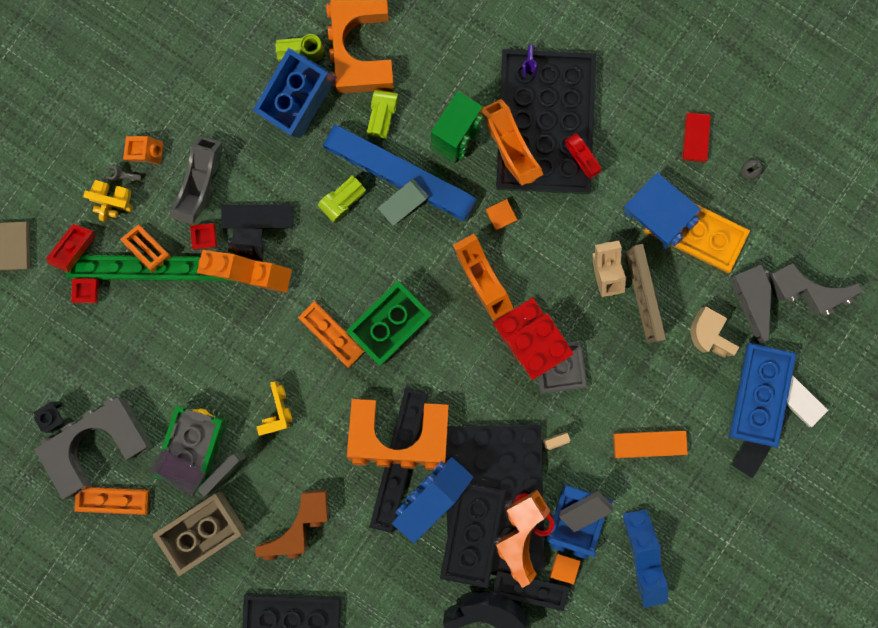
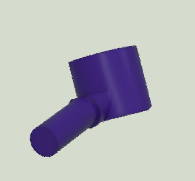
M532 44L528 45L527 60L523 62V77H525V73L528 71L534 73L533 77L537 75V63L533 58L534 45Z

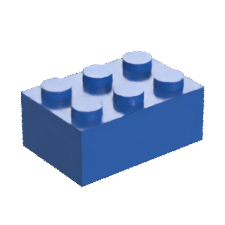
M288 48L253 111L290 136L302 138L337 77L301 53Z
M452 457L445 464L441 461L433 469L432 473L427 475L418 485L421 489H414L405 500L408 504L404 501L395 511L398 516L392 524L412 543H415L457 501L473 479V476Z

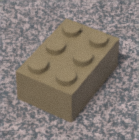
M220 491L154 533L153 537L177 575L181 576L247 531Z

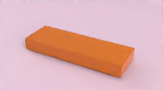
M315 301L298 317L348 368L365 352Z
M685 430L613 434L614 458L688 455Z
M90 487L75 496L74 512L149 514L150 490Z

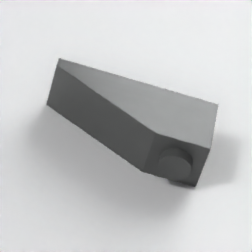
M762 265L730 277L729 280L756 342L762 343L769 340L771 285L769 282L771 278L765 268L763 269Z

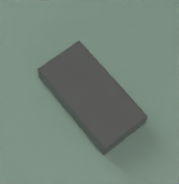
M596 491L561 510L559 518L576 532L613 513V505L599 491Z

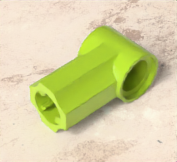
M307 34L303 38L276 40L275 44L277 60L281 62L288 48L301 53L313 62L320 61L325 53L320 39L314 34ZM318 45L315 51H307L309 46Z
M380 89L374 90L371 102L372 112L367 129L368 135L387 139L392 114H395L399 94Z
M351 176L335 192L332 191L324 196L317 206L333 223H336L348 212L349 207L366 192V189L355 177Z

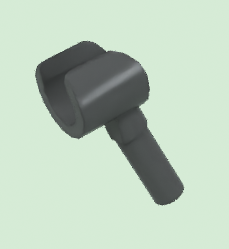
M115 166L107 167V169L115 171V175L112 177L105 176L113 182H119L121 179L139 181L142 179V175L122 172Z

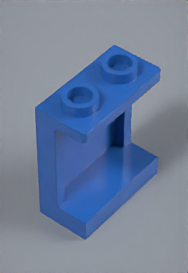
M658 173L624 206V214L629 219L634 217L663 242V247L666 250L671 245L675 247L684 237L682 233L687 228L691 230L700 220L698 216L701 209Z
M563 484L553 515L554 529L546 537V540L551 543V548L563 552L567 548L573 550L575 556L588 559V556L595 557V548L605 517L576 532L559 518L561 510L593 493Z

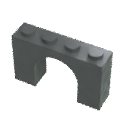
M114 396L102 403L103 407L86 412L82 415V420L65 425L61 428V433L44 438L40 442L41 445L34 449L62 500L72 499L78 493L92 486L78 460L79 444L83 437L92 430L103 429L108 432L116 442L125 460H134L154 447L126 398H116Z

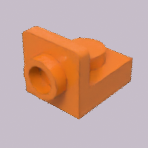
M126 136L123 160L129 162H150L156 165L161 164L163 154L162 141L149 136Z

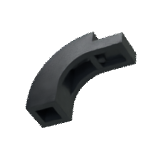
M474 591L462 594L461 605H453L444 612V628H460L475 622L487 623L495 628H531L528 617L518 604L506 596L489 591Z

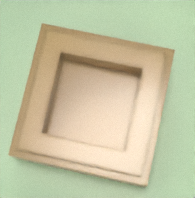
M564 432L543 440L546 449L551 450L570 443L569 441L571 440L568 433Z

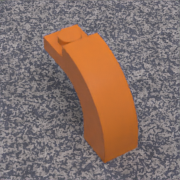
M473 233L455 243L453 247L457 258L492 320L513 310L510 298L491 269L475 234Z

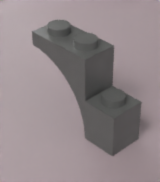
M199 136L191 145L186 175L178 197L170 209L169 218L176 219L182 223L193 224L210 200L212 176L220 167L221 141Z
M793 263L769 274L771 278L769 283L778 301L787 299L788 302H791L802 295L812 315L822 314L823 317L836 311L835 306L843 303L844 306L857 300V294L863 292L859 283L844 288H827L817 285L805 278Z

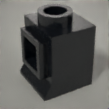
M234 228L232 238L228 239V251L238 256L263 262L265 241H262L263 229Z
M51 401L33 412L35 415L33 418L41 432L54 434L65 425L73 422L71 418L62 419L57 409L63 406L62 401Z

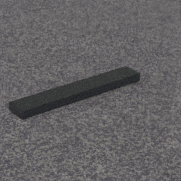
M405 387L390 449L403 450L416 443L428 392ZM391 463V467L384 468L369 528L393 533L395 526L392 522L397 517L395 511L400 507L409 469L402 468L401 464Z

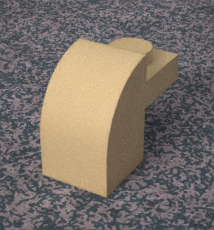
M605 242L595 245L593 266L601 297L625 293L626 277L621 265L620 242Z
M708 307L700 308L691 325V339L694 345L702 353L709 352L712 347V352L725 358L726 355L734 356L739 347L718 335L727 318Z

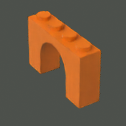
M330 0V3H326L327 17L332 20V26H328L329 41L333 40V49H329L330 62L335 63V72L331 73L337 77L332 86H336L338 94L368 92L375 89L394 90L391 60L359 61L351 57L344 48L345 39L354 27L365 23L389 22L388 1Z
M352 399L347 448L348 461H352L353 465L365 466L367 462H376V466L391 467V463L401 464L402 468L414 469L416 465H425V469L433 470L441 461L445 464L449 405L424 403L423 429L420 438L407 449L393 450L384 446L376 437V400Z

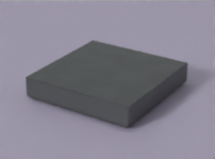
M581 340L567 342L574 355L538 377L540 394L588 388Z
M243 452L231 454L200 486L198 492L204 497L214 493L248 457Z

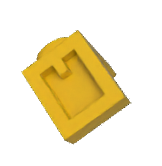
M278 381L270 382L280 420L277 421L276 416L262 420L263 425L256 426L259 436L290 428L289 422H292V415L289 408L285 409L283 399H286L284 386L279 385Z

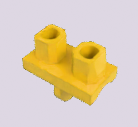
M95 180L91 191L85 190L83 197L91 202L102 204L101 207L94 205L93 212L99 213L100 221L107 222L110 217L117 218L118 211L112 210V207L132 212L133 205L129 203L131 196L129 189L116 186L113 198L108 197L107 193L110 185Z

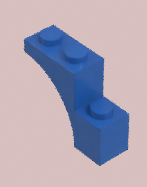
M647 510L623 514V522L631 546L637 589L643 607L668 603V585L661 568V548Z

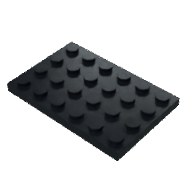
M502 49L500 99L510 108L517 128L530 153L541 167L543 175L536 178L534 182L521 186L506 168L498 148L496 190L590 194L591 179L587 177L565 144V140L576 133L581 137L591 153L593 152L596 53L534 51L533 58L537 63V75L533 77L534 73L528 71L525 73V77H523V62L527 60L528 50Z
M541 424L447 426L446 462L451 457L454 458L473 476V479L470 481L471 484L506 490L497 544L503 536L517 529L510 522L507 512L516 496L523 493L530 494L538 490L543 498ZM453 505L447 510V536ZM544 519L536 524L538 530H544ZM532 531L529 541V554L535 571H545L544 536H539ZM496 546L491 572H497V570L511 571L507 562L499 556Z

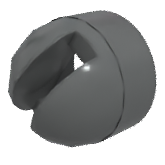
M756 160L747 161L741 168L743 177L748 180L757 178L762 172V166ZM755 165L757 169L749 174L747 169Z

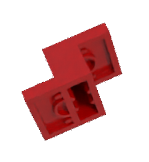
M534 298L529 299L493 322L494 327L517 363H521L532 381L574 355L548 313L543 314Z

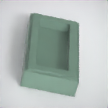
M412 178L384 201L378 209L394 226L425 201L428 195Z

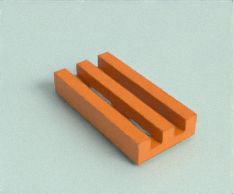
M139 224L120 239L152 273L156 271L158 265L161 267L164 264V260L168 261L171 258ZM139 232L161 255L157 257L135 234ZM130 238L154 260L152 263L128 241Z

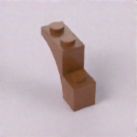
M328 490L305 491L301 493L300 508L293 525L279 538L266 543H259L255 547L256 557L263 556V560L277 559V555H287V558L302 557L301 553H305L308 550L306 523H309V527L324 526V522L330 519Z

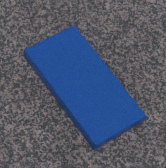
M747 343L728 437L778 448L797 353Z

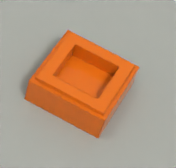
M507 199L485 210L495 231L517 221Z
M556 553L550 577L574 585L580 560Z

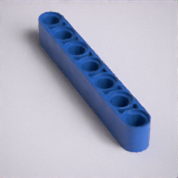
M333 125L323 144V147L331 153L398 188L403 187L413 178L428 195L425 202L462 221H467L477 202V199L472 195L337 125Z

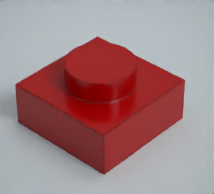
M214 223L190 225L193 250L218 248L216 225Z
M72 279V303H98V279Z

